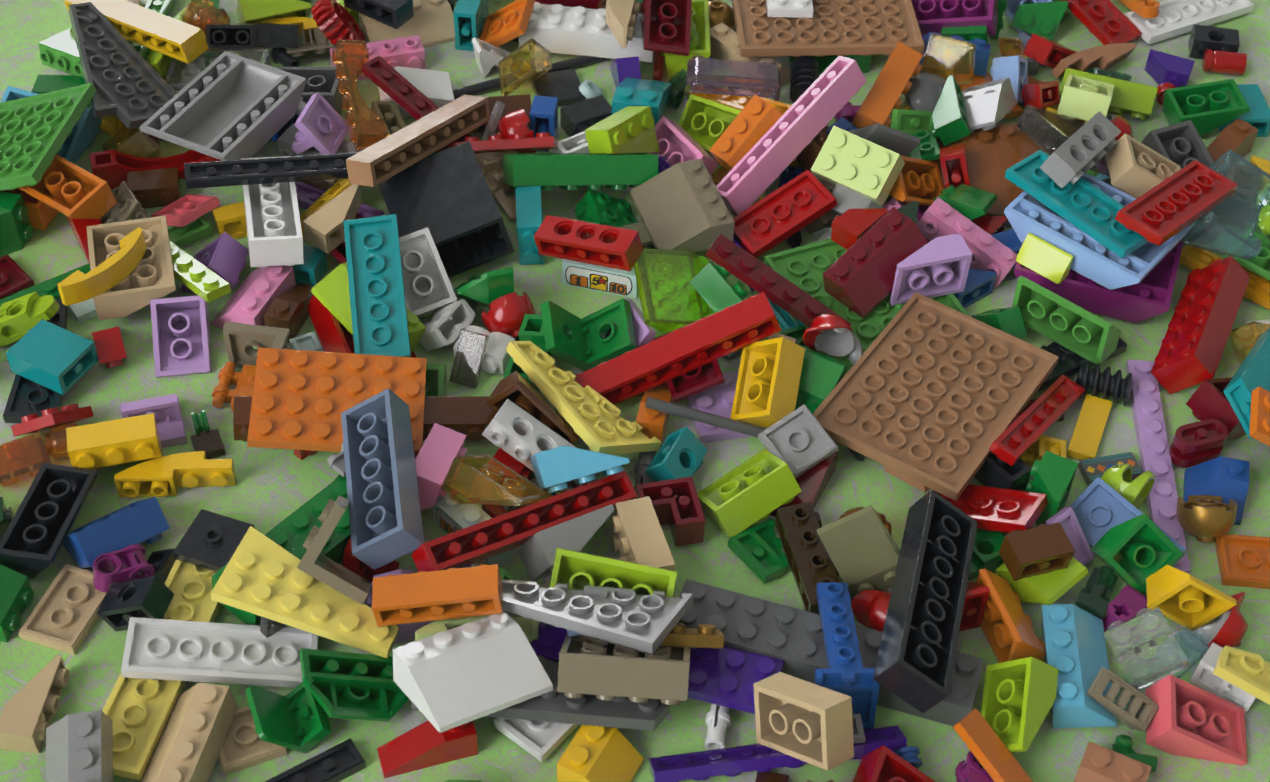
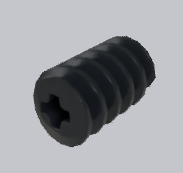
M801 56L792 62L790 99L793 103L819 77V61L816 58Z
M1086 360L1080 367L1075 383L1085 389L1083 394H1086L1091 388L1092 396H1097L1101 391L1102 398L1107 400L1110 395H1113V403L1115 404L1123 398L1124 406L1126 407L1134 382L1132 373H1128L1122 379L1121 370H1117L1112 376L1111 367L1107 366L1102 373L1100 364L1097 363L1093 369H1090V361Z

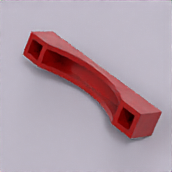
M115 149L90 153L93 175L106 181L111 190L119 187L122 181H125L127 184V172L177 167L179 178L183 179L185 178L184 163L222 161L194 150L162 158L137 157Z

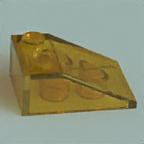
M488 454L455 457L441 488L451 495L450 498L460 504L524 506L553 496Z

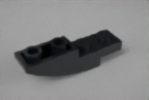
M206 24V42L209 48H298V24Z

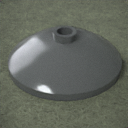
M919 73L916 78L912 76L909 79L912 85L905 95L911 110L934 111L947 79L932 73Z

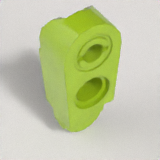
M36 291L2 303L0 307V347L20 340L42 319L45 321L51 319L59 311L60 304L52 295L46 294L40 297Z

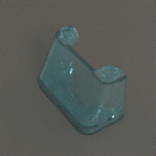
M1230 149L1210 165L1209 168L1237 183L1238 187L1235 193L1191 223V230L1180 241L1188 246L1248 260L1255 258L1262 249L1261 238L1253 236L1261 208L1266 204L1270 205V175Z

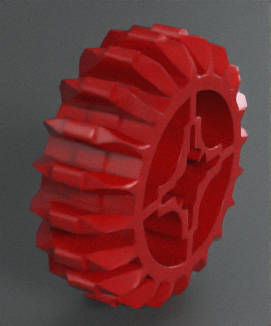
M318 0L311 10L313 19L331 44H334L336 47H346L364 43L365 38L359 24L339 1Z

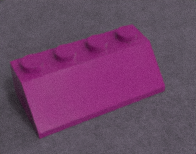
M911 0L922 36L923 34L927 35L929 32L941 34L942 28L985 25H987L989 36H996L998 20L997 0Z

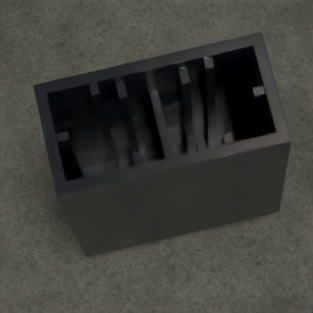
M469 141L454 147L445 148L439 153L418 161L378 184L389 214H396L399 238L428 227L448 278L515 252L501 214Z

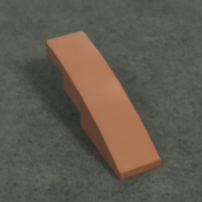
M1114 43L1082 50L1062 59L1051 73L1056 79L1064 75L1066 68L1083 72L1092 69L1099 75L1125 60L1137 45L1135 43Z

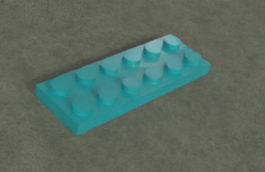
M1038 150L1006 169V179L1122 259L1149 242L1142 235L1127 229L1122 223L1115 220L1118 211L1125 207L1084 178L1081 177L1074 185L1069 182L1063 188L1056 184L1040 168L1049 158V155L1042 150Z
M396 214L345 220L343 224L355 354L411 357Z

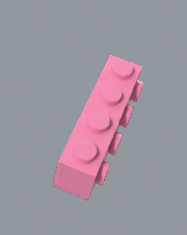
M419 35L329 48L331 66L344 67L347 81L367 79L368 77L361 72L362 64L377 56H380L393 68L400 66L426 69L425 50Z
M939 197L927 209L917 224L924 237L930 241L936 237L960 233L973 254L969 269L994 270L997 274L995 288L998 287L1016 263L1018 254Z

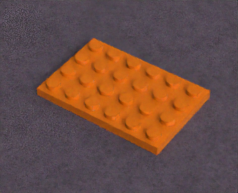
M258 347L247 446L340 452L343 442L341 413L389 388L409 405L414 456L417 457L422 448L427 358Z

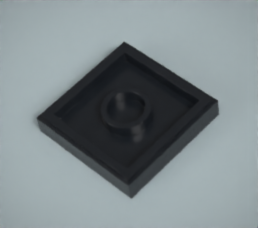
M574 69L530 75V83L535 95L558 97V107L586 100V97L579 90L581 83Z

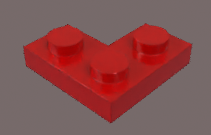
M78 403L61 407V412L59 407H54L41 411V417H39L38 413L21 417L22 423L11 426L14 437L31 434L51 427L94 417L91 406L79 408Z

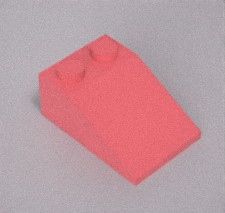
M1171 674L1145 689V695L1159 705L1158 710L1146 728V744L1176 756L1242 766L1247 764L1244 708Z

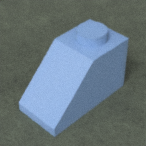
M1019 55L993 58V65L990 69L993 81L1009 77L1017 103L1025 105L1022 100V90L1024 89L1023 84H1027L1028 60Z

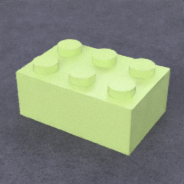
M1069 74L1057 113L1062 114L1061 117L1067 120L1083 119L1085 120L1084 123H1087L1099 111L1106 117L1115 85Z
M833 126L811 171L818 179L834 186L840 184L871 199L882 207L905 162L900 154Z

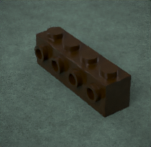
M811 502L777 508L776 528L804 608L807 612L820 615L816 595L817 583H840L839 573L817 533V529L822 527L820 514L814 512Z

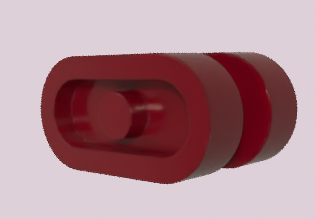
M1207 419L1178 427L1169 449L1172 463L1178 467L1187 468L1219 457L1229 433L1227 426L1219 420Z

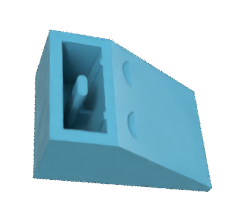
M564 445L536 453L530 457L539 490L547 488L548 494L568 488L567 482L572 480L575 481L576 485L595 480V473L602 472L603 477L624 471L622 465L630 463L629 458Z

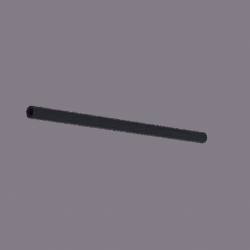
M578 56L454 89V99L463 95L477 96L529 82L530 75L578 69L608 61L612 58Z

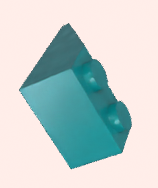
M626 77L616 87L612 99V115L627 106H651L655 127L663 116L672 83Z

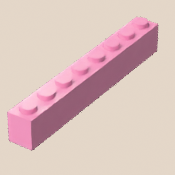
M839 55L716 185L730 214L737 216L748 209L770 184L780 176L785 168L796 159L799 153L812 142L813 138L827 126L828 122L843 109L844 105L858 93L867 80L856 60Z

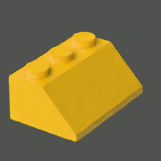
M784 337L758 341L743 347L730 419L769 428L795 411L805 348Z
M154 413L66 428L67 452L72 467L95 470L164 456Z

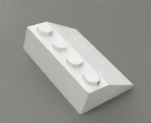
M505 611L501 614H492L488 617L468 622L462 626L392 649L393 681L439 733L553 691V684L523 630Z

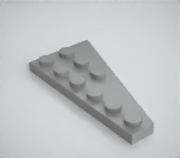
M501 579L503 611L650 654L655 652L693 604V594L682 593L681 598L665 597V592L653 591L652 595H636L633 589L584 586V591L569 590L568 584L556 583L554 588L539 587L536 582Z

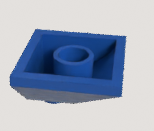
M1220 456L1185 469L1183 501H1188L1189 495L1222 497V503L1229 504V499H1233L1237 502V514L1234 524L1240 525L1249 486V461Z

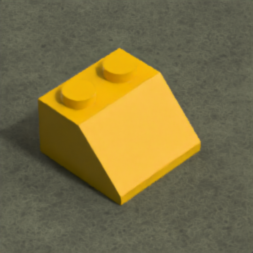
M1165 565L1146 578L1147 607L1191 631L1200 628L1237 605L1236 599L1196 577L1169 565Z
M581 725L557 762V782H632L644 763V758L617 728Z

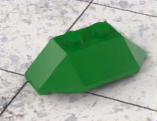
M513 267L471 276L468 278V282L461 283L454 288V293L456 297L481 306L488 305L489 309H491L489 304L494 300L514 292Z
M302 648L299 651L302 681L330 718L389 722L409 700L407 695L393 681V657L391 656L384 658L378 655Z

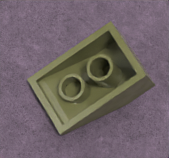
M872 505L817 529L824 547L843 582L847 583L848 590L853 597L865 590L880 591L893 586L900 549Z

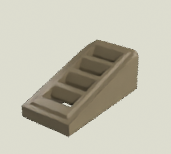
M1103 667L1086 693L1126 726L1134 730L1145 731L1159 708V705ZM1110 682L1112 685L1104 697L1102 693ZM1119 690L1122 691L1119 697L1117 698L1116 702L1113 703V700L1115 699ZM1131 698L1132 701L1130 702L1128 708L1125 711L1124 708L1128 703L1129 699Z

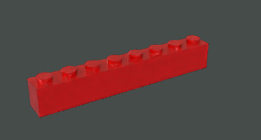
M762 292L688 326L677 329L659 339L652 340L632 351L625 352L623 355L603 362L585 372L576 374L575 376L577 377L574 381L583 388L587 385L615 405L781 331V328L765 293Z
M626 470L425 542L411 556L418 572L463 568L520 547L535 533L611 504L615 511V503L633 500L637 497V493Z

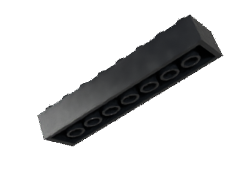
M933 490L913 504L908 511L873 676L874 681L923 714L949 695L977 528V521Z

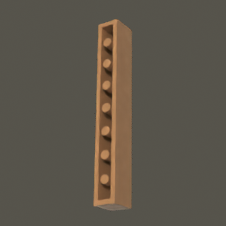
M463 95L347 158L346 165L350 184L375 187L490 121L488 97Z

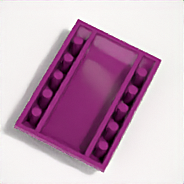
M1179 241L1140 283L1112 290L1101 286L1070 269L1069 275L1060 284L1054 283L1016 262L1014 274L1017 278L1022 275L1087 311L1138 323L1169 310L1184 241Z

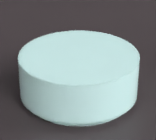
M584 80L579 86L580 92L588 99L602 95L599 86L590 80Z

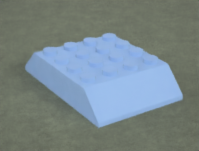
M1087 173L1082 176L1086 181L1124 206L1137 199ZM1025 191L1004 210L1006 217L1022 244L1030 232L1074 256L1070 269L1109 290L1140 283L1192 227L1188 225L1160 246L1147 242L1122 259Z

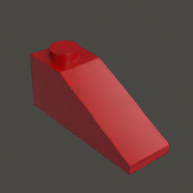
M428 720L377 748L384 779L478 755L477 733L473 721L439 733Z

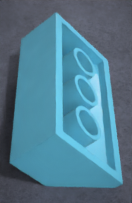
M1074 604L1041 605V629L1045 645V663L1059 669L1056 699L1050 708L1052 728L1117 726L1116 717L1086 694L1100 669L1103 667L1109 670L1103 620ZM1110 682L1107 684L1105 690L1102 693L1104 697L1111 687Z

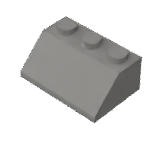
M102 710L68 714L46 728V782H113V723Z

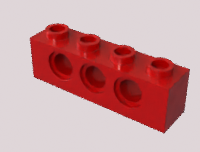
M550 215L545 217L533 236L540 255L630 272L643 251L638 231Z

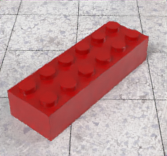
M1233 256L1223 260L1217 259L1207 267L1193 270L1187 276L1185 287L1181 292V297L1174 309L1175 312L1171 322L1168 324L1167 332L1161 342L1162 345L1158 355L1155 357V362L1150 372L1169 394L1199 384L1205 379H1212L1215 376L1250 276Z

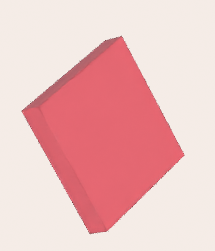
M186 194L151 214L150 217L166 215L167 226L184 227L220 206L218 197Z

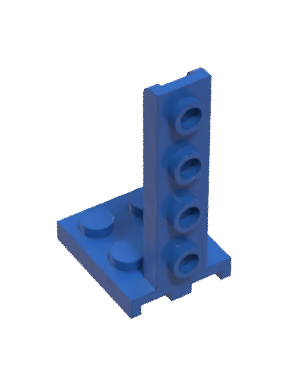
M836 582L817 583L816 595L829 669H815L814 684L852 697V714H861L864 730L874 729L880 684L873 680L875 668H863L848 585L847 583Z

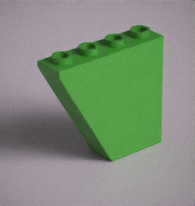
M73 28L39 42L42 64L84 78Z

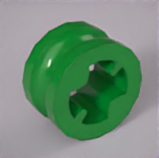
M201 409L200 413L192 411L196 434L202 431H210L205 409Z

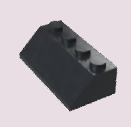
M43 463L0 541V565L19 572L30 579L52 565L99 474L98 471Z

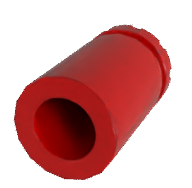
M1207 49L1202 61L1203 72L1210 71L1212 73L1243 76L1246 69L1247 54Z

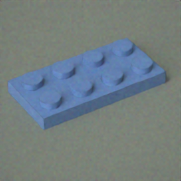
M1099 477L1069 506L1072 507L1090 547H1093L1110 528L1143 514ZM1155 524L1183 553V556L1172 566L1174 567L1188 553L1187 549Z

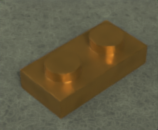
M677 623L660 645L723 648L724 635L720 629H716L715 625L698 624L697 628H685V624Z

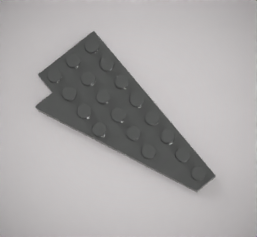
M91 2L70 4L69 16L85 83H92L97 90L90 103L93 116L100 118L116 115L128 129L139 128L177 93Z
M537 656L553 684V691L486 716L655 731L669 714L670 705L663 704L659 699L649 698L648 702L637 703L630 701L629 697L616 696L615 700H600L597 698V695L584 694L582 698L566 697L565 693L557 692L559 663L546 659L543 656ZM411 701V709L420 711Z

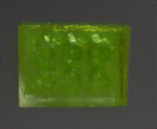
M643 248L634 265L644 323L666 334L715 314L690 283L709 263L705 257L698 256L690 251Z

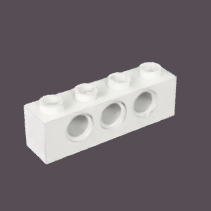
M508 398L482 433L493 444L503 449L532 471H534L530 460L532 455L563 445L577 448ZM572 480L567 482L568 488L560 491L566 492L589 482L576 485L575 481Z

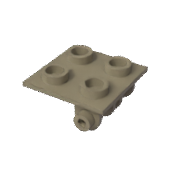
M309 28L310 42L306 43L304 29H302L303 43H301L298 30V48H286L287 54L292 53V56L296 57L306 55L305 51L314 50L316 54L329 52L328 48H332L333 45L330 41H326V37L320 28H313L315 39L313 42L311 29Z
M122 181L120 186L116 187L112 192L117 204L100 218L102 224L127 221L129 218L132 220L143 219L147 217V212L126 182Z

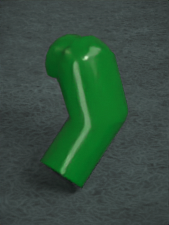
M1118 735L1116 737L1113 751L1151 766L1150 772L1156 771L1157 756L1137 753L1132 748L1133 741L1131 737L1127 735Z

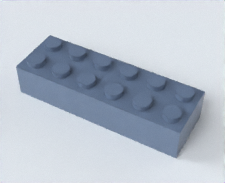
M389 388L341 413L347 495L350 501L348 507L352 554L373 570L416 550L424 543L409 405Z

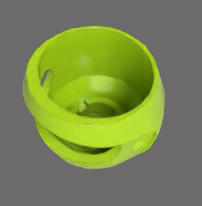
M1118 464L1107 469L1101 479L1138 509L1150 493L1155 483L1156 475L1149 470L1133 481L1132 465Z

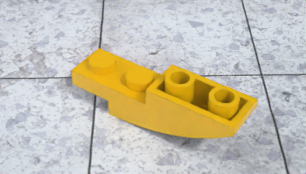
M205 451L185 452L158 457L129 467L114 475L119 498L177 496L178 487L236 486L237 478L233 459H207Z

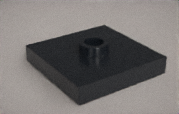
M201 509L174 549V559L217 572L229 563L249 527L255 528V526Z

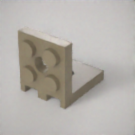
M225 322L223 334L228 359L236 364V368H243V365H256L258 349H254L253 346L257 348L293 350L292 344L287 343L290 334L289 329Z
M339 495L335 502L330 499L318 519L323 522L321 527L318 528L314 525L306 538L303 547L307 550L297 568L363 605L369 594L372 582L320 554L350 502Z

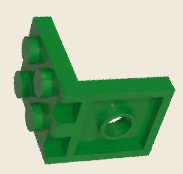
M624 298L582 319L549 300L540 304L546 351L584 372L637 348L630 302ZM612 328L610 336L605 339L609 329Z

